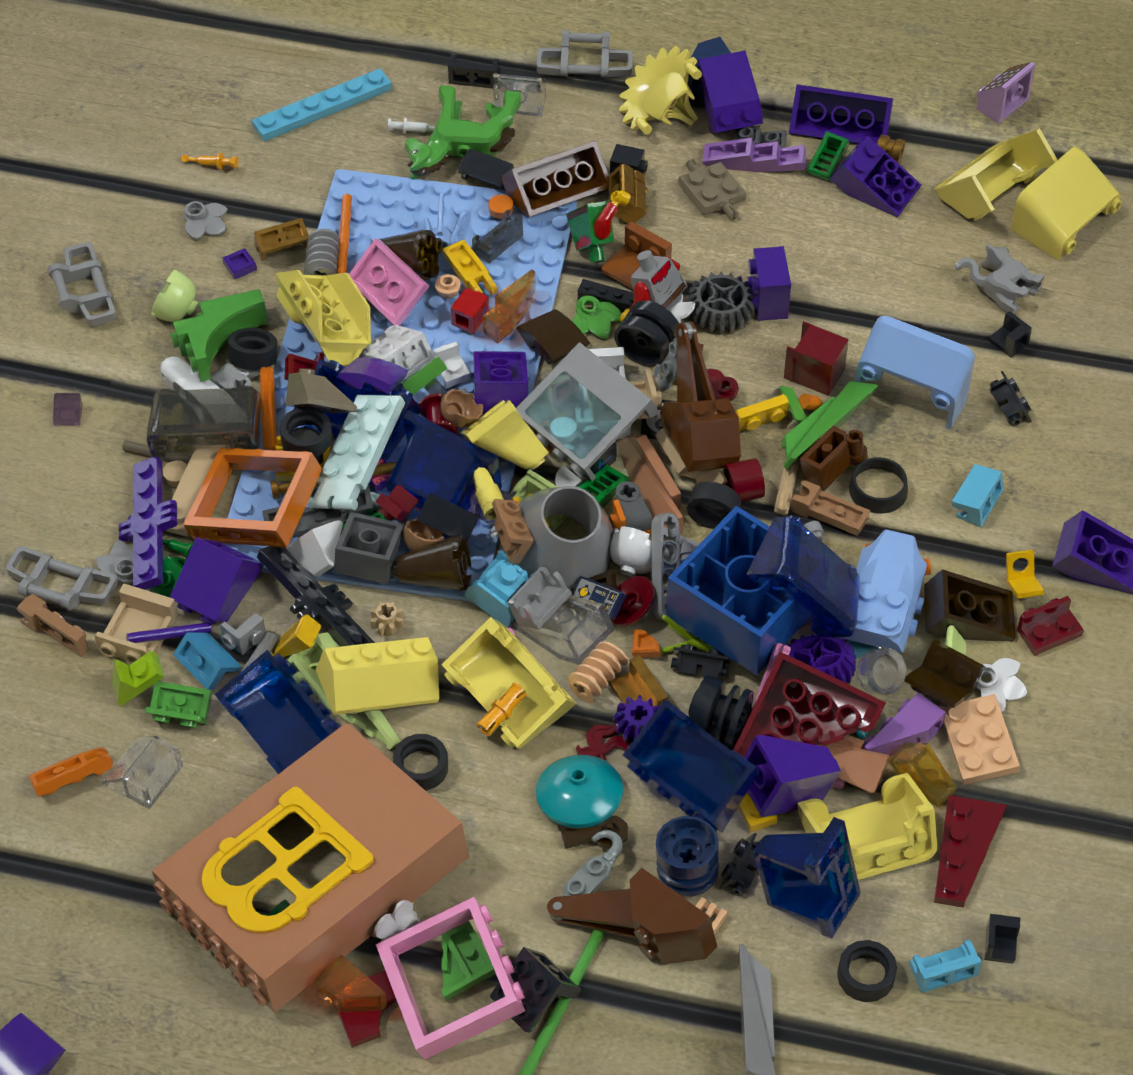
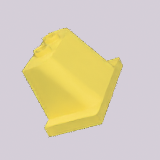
M504 400L500 401L475 423L460 432L466 441L524 469L530 468L534 470L545 461L544 456L549 453L510 400L506 402Z

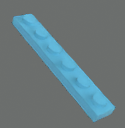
M381 68L255 118L252 120V125L264 142L392 90V83Z

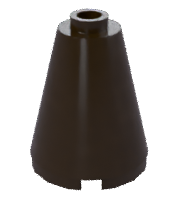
M456 535L398 555L397 561L393 562L394 577L398 578L401 583L465 591L471 585L472 575H467V568L471 566L468 543L465 538L462 539L463 535Z

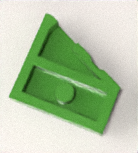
M469 921L442 934V995L445 1001H448L495 975L496 972L488 953Z

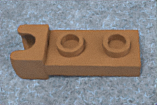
M806 480L801 482L800 495H793L791 500L792 512L806 518L811 516L856 536H859L870 516V510L822 491L820 486Z
M34 594L26 597L17 607L18 612L25 616L20 620L21 623L32 631L37 632L40 629L80 657L89 650L86 633L79 626H72L67 623L58 612L49 611L46 602Z

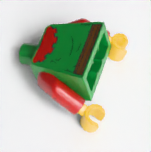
M623 190L614 191L611 194L612 202H591L566 213L575 249L577 251L588 250L591 263L605 261L603 247L614 241L612 219L619 210L617 206L619 204L625 207L631 198V195Z

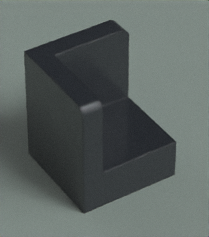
M1009 311L1005 314L1003 326L990 336L989 341L1012 358L1029 344L1032 327Z
M990 914L986 927L984 960L1015 963L1021 917Z

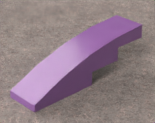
M752 138L705 144L703 164L710 166L721 162L726 169L753 172L804 170L807 151L805 145L780 148L778 141L754 144Z

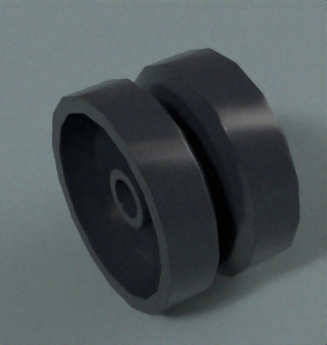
M642 300L633 305L614 331V340L617 347L624 348V355L633 362L646 367H655L657 364H661L668 355L669 345L676 338V327L679 322L664 306L653 301Z

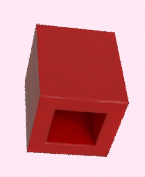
M466 287L450 308L451 325L474 334L489 315V297L479 291Z

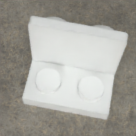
M398 325L387 328L384 331L385 334L371 339V344L364 348L360 354V357L385 360L409 370L405 379L433 360V352L424 332Z

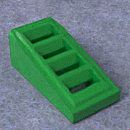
M826 131L806 173L829 182L849 148V140ZM828 147H831V148L836 149V150H838V151L835 152V151H832V150L827 149V148H828ZM826 153L828 155L834 156V159L824 156L823 154ZM820 160H823V161H826V162H828V163H831V165L829 166V165H826V164L821 163V162H819V161H820ZM818 166L828 171L827 173H825L823 171L815 169V167Z
M606 465L595 474L596 478L593 481L588 479L579 488L589 492L600 506L604 508L616 495V487L622 482L629 481V477ZM610 475L613 478L617 479V481H614L607 476ZM602 481L609 483L610 486H607L606 484L602 483ZM598 486V487H600L601 489H603L604 491L602 492L601 490L597 489L596 487Z

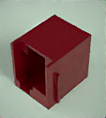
M803 321L800 342L795 349L787 346L784 378L829 396L845 370L849 339Z

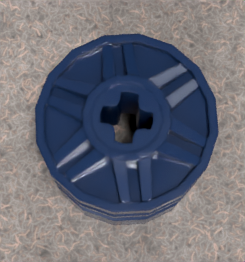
M691 816L674 818L661 827L657 833L655 844L659 880L681 896L692 897L700 895L712 888L718 879L719 840L715 829L707 821Z

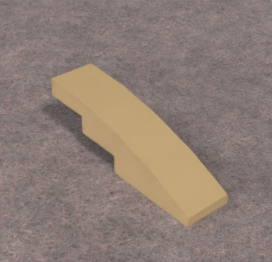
M202 437L172 500L177 502L178 524L176 527L165 531L188 537L189 533L183 526L184 521L219 448H228L227 443Z

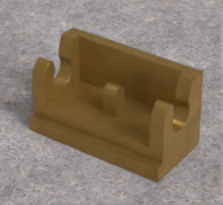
M302 218L254 232L256 251L260 252L261 261L267 259L266 254L302 243L303 247L307 248L309 234Z

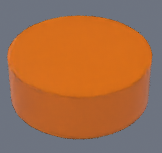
M507 195L493 196L488 202L490 215L497 219L511 216L513 213V200Z

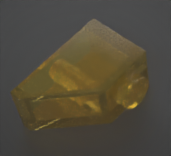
M906 742L889 760L897 775L908 773L927 800L936 807H940L947 800L948 795H951L957 789L929 743Z

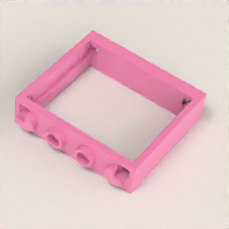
M475 897L376 944L415 1049L425 1060L525 1012L521 999L525 998L524 992L519 982L514 983L510 975L515 972L513 965L507 955L503 957L500 950L504 946L498 931H492L489 922L493 921V917L487 905L481 906ZM474 919L505 997L428 1034L398 955Z

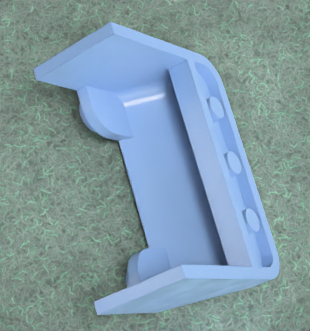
M880 316L871 330L858 363L855 381L863 383L867 380L878 381L883 373L886 372L931 390L930 398L934 405L939 409L949 411L946 428L951 430L967 402L975 355L965 345L892 317Z

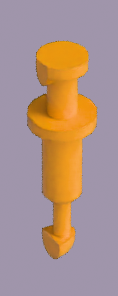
M218 153L217 156L199 155L198 158L189 157L186 154L181 156L183 162H198L199 165L216 166L219 170H222L224 165L237 169L239 164L237 156L225 158L223 153Z

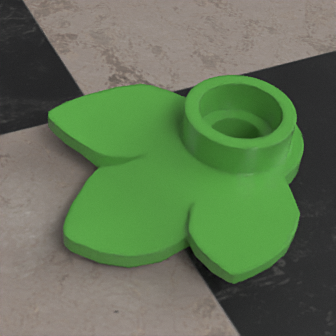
M583 296L576 303L575 309L577 314L572 322L584 335L590 331L595 336L607 340L611 331V322L620 321L622 314L615 305L609 302H599L593 296ZM591 305L593 309L588 310L584 306Z

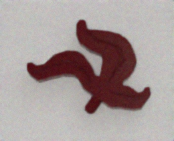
M615 723L612 726L595 725L586 734L588 746L580 748L577 745L576 752L578 755L595 756L606 761L605 755L609 754L613 749L633 754L638 751V745H632L628 741L624 742L621 736H613L616 734ZM611 737L604 745L602 744L603 738Z

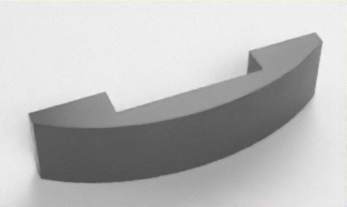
M367 486L366 490L360 491L357 497L358 507L356 510L334 509L333 507L331 509L306 507L292 537L303 536L311 529L337 520L345 524L350 512L369 515L374 511L369 486ZM280 507L263 510L264 521H274Z

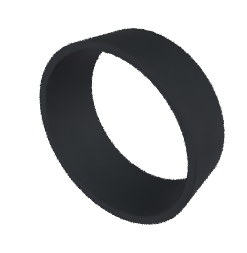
M882 457L869 458L856 467L849 484V494L856 505L870 510L871 513H890L900 508L907 499V475L904 469L893 460ZM884 469L897 475L904 485L894 496L876 498L867 495L859 488L856 477L866 470Z

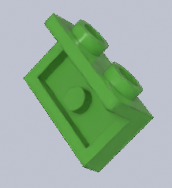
M158 681L154 686L151 705L146 707L145 713L153 716L152 721L169 724L170 719L180 720L181 726L197 728V724H207L213 691Z

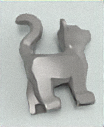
M989 244L986 246V260L980 264L982 267L995 270L989 275L981 276L980 267L971 258H962L955 263L957 271L962 268H969L972 281L981 287L985 294L992 298L1006 313L1011 311L1015 314L1019 311L1020 307L1014 303L1018 297L1027 298L1029 294L1033 296L1037 294L1042 288L1045 277L1040 273L1036 275L1030 273L1023 263L1011 257L1007 247H993Z

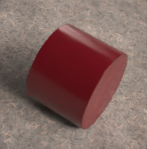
M756 458L724 465V476L727 479L725 485L739 495L741 502L765 496L763 472Z

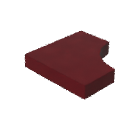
M386 971L330 991L351 1048L381 1037L379 1029L381 1016L390 1005L397 1002Z

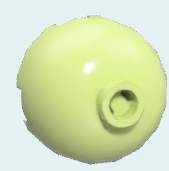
M174 269L166 280L169 283L165 285L162 292H159L151 309L152 315L167 322L180 321L186 314L191 316L198 305V302L195 301L197 291L194 283L187 276Z

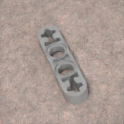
M673 513L656 515L651 525L652 583L655 588L652 610L655 618L659 621H664L662 616L666 615L665 607L667 606V596H664V593H667V588L663 584V575L666 574L669 577L680 565L679 521ZM664 546L667 547L669 551L668 560H666L662 554Z

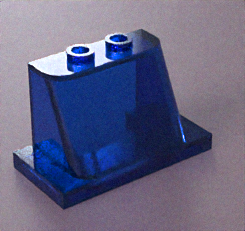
M410 410L403 416L407 445L386 482L389 493L397 485H401L419 500L416 507L420 510L429 492L468 510L477 499L473 474L478 467L488 470L493 482L498 485L499 489L502 488L497 456Z
M833 817L823 833L765 835L753 853L767 905L819 925L822 935L833 938L861 894L845 821Z

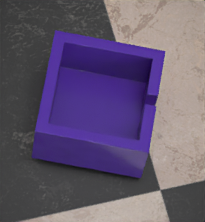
M784 246L753 248V259L748 260V269L751 276H747V281H749V286L752 288L753 294H755V299L752 300V303L755 307L757 321L788 319L791 280Z

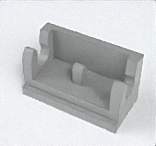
M539 567L507 602L519 626L539 630L572 594L558 572L552 575V579L545 567Z

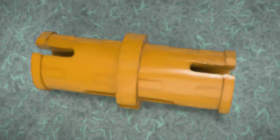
M512 683L511 687L499 700L492 702V708L476 723L477 728H480L479 730L484 735L491 736L504 719L508 720L512 716L511 711L527 696L526 691H523L524 689L517 683Z

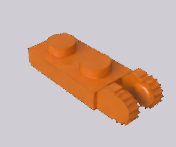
M96 747V749L79 753L30 774L29 779L37 797L53 794L60 787L70 783H78L93 773L101 775L105 771L111 770L113 760L108 755L109 753L106 748Z

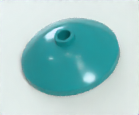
M572 755L553 762L542 772L536 785V800L542 813L551 821L570 828H586L604 822L617 811L623 798V782L618 771L607 761L590 755Z

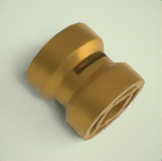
M881 134L877 145L899 164L904 153L906 141L901 139L892 140L889 136Z

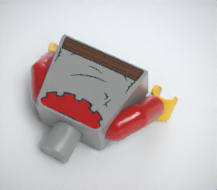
M643 251L637 256L640 267L631 276L634 290V303L631 308L636 302L646 300L658 303L667 309L687 288V283L679 273L680 264L670 257L653 256L651 251ZM626 309L622 313L620 317L621 322L626 317L630 309Z

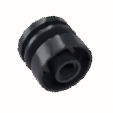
M706 675L692 698L688 711L687 732L706 738L712 729L716 728L715 741L721 743L726 737V745L734 748L753 710L754 692L745 689L740 696L741 688L735 685L729 694L725 695V681Z

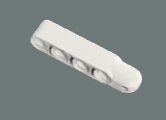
M171 356L161 363L160 370L164 383L231 444L237 446L246 440L247 437L258 431V426L249 413L211 380L201 382L198 372L193 373L191 366L183 359Z

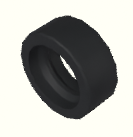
M244 328L232 332L228 337V360L234 366L245 370H260L262 367L267 368L276 362L277 339L267 330Z
M314 407L295 408L286 413L281 420L279 428L280 438L285 451L312 452L314 457H318L326 452L331 445V423L329 417L323 411ZM302 425H313L322 430L319 436L307 441L297 440L290 436L293 429Z
M703 482L693 487L686 509L694 522L703 527L715 529L735 506L741 507V500L739 495L726 485L717 482ZM704 502L719 505L724 509H715L709 507L708 505L704 504Z
M414 734L405 737L397 744L393 752V763L427 791L436 788L444 781L448 773V752L444 744L437 737L429 734ZM426 751L437 757L438 765L426 773H413L404 767V759L412 753Z
M871 940L856 941L847 946L841 954L837 971L839 985L847 995L855 1000L863 1002L878 1001L887 996L893 988L897 971L896 960L891 951L879 942ZM865 957L874 959L884 967L885 976L877 984L867 985L859 983L849 973L851 962Z

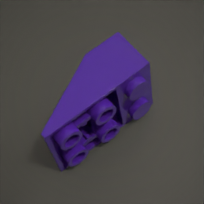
M866 136L853 148L830 178L848 196L895 217L901 214L922 186L869 136Z

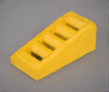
M309 615L302 616L282 635L273 657L279 659L312 648L321 625Z

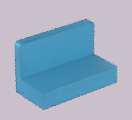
M186 633L173 654L208 690H215L225 672H239L242 667L209 633Z

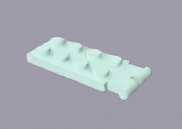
M357 395L354 401L357 411L349 412L317 480L319 487L315 496L310 497L308 500L309 508L357 509V497L361 490H366L405 405V401L401 396Z

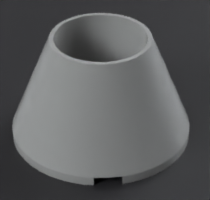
M575 486L547 488L532 493L518 504L534 540L521 563L516 564L522 570L527 571L528 576L532 573L534 574L539 567H545L552 579V575L558 572L567 588L572 589L576 587L581 576L590 578L606 571L612 560L610 542L614 530L608 515L589 492ZM552 515L569 516L581 524L587 537L579 540L563 539L555 535L548 528L544 519Z

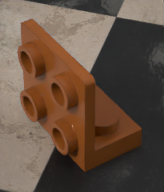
M630 221L625 226V244L602 266V273L633 289L631 276L640 267L637 259L638 254L649 250L653 256H667L671 258L672 243Z

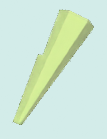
M327 632L317 635L312 648L292 654L278 671L295 682L298 688L308 691L318 698L317 701L332 710L316 673V667L324 648L338 647ZM380 709L339 714L349 723H355L364 729V733L370 737H375L386 744V748L389 750L394 749L401 742Z

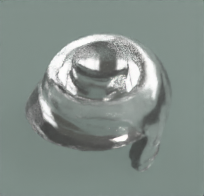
M878 647L863 654L858 660L855 671L857 683L864 691L872 695L894 694L904 683L907 673L906 663L901 654L896 650L888 647Z

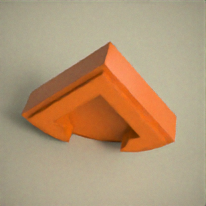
M634 629L633 657L638 655L641 658L661 657V650L655 638L644 630Z

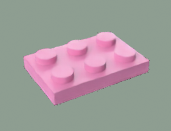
M376 238L349 273L362 295L393 325L398 326L403 323L429 288V285L381 240Z

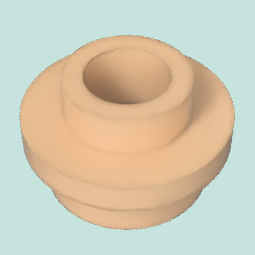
M450 274L440 276L435 282V289L443 298L455 297L461 288L459 278Z

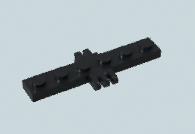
M268 546L259 550L256 558L296 599L290 607V611L293 614H297L298 619L304 615H309L330 634L340 647L375 643L345 611L353 605V602L349 598L345 599L346 595L342 591L338 592L339 587L336 584L322 587L285 547Z

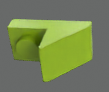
M149 651L130 665L117 659L114 660L112 685L118 705L123 706L164 677L158 654Z

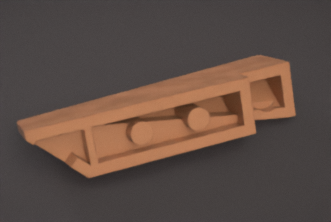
M637 433L620 438L617 441V446L631 482L638 485L644 502L649 508L652 520L658 514L673 513L679 521L680 534L683 533V515L679 511L681 507V492L647 436L643 434L638 436Z
M845 735L843 740L823 746L828 747L832 756L838 762L841 772L837 778L870 793L876 791L882 781L889 755L863 750L864 741L850 735Z

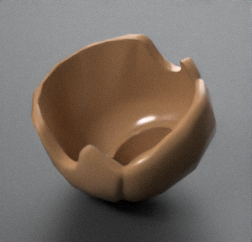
M451 389L441 399V412L446 421L451 422L455 427L466 428L482 416L483 404H476L472 393H463L460 390Z
M417 519L407 521L402 533L403 542L410 551L444 540L443 532L417 521Z

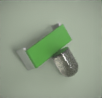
M435 351L433 353L436 358L404 383L401 382L411 396L423 387L429 395L447 393L436 378L447 367Z

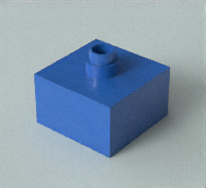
M735 506L668 577L666 615L690 633L755 675H758L768 664L775 643L785 645L823 603L828 562L738 506Z

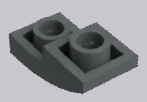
M760 125L736 129L735 140L752 138L754 144L778 141L780 148L787 147L786 130L762 132Z

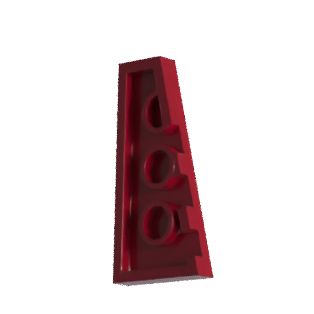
M948 795L934 903L964 908L980 867L987 855L989 846L996 834L998 825L1005 813L1006 804Z

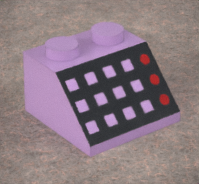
M1028 62L1010 67L1002 74H998L990 84L983 86L979 90L976 110L998 124L1029 100L1036 64Z

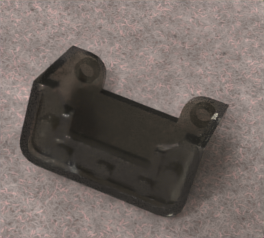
M251 386L196 390L161 389L153 395L147 427L146 442L151 456H158L160 460H166L167 452L171 450L172 453H178V447L230 445L231 449L237 447L252 450L260 449V394Z

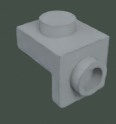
M257 613L253 614L236 630L226 622L220 625L221 640L224 645L230 650L235 649L241 655L247 652L253 645H258L266 634L264 619Z

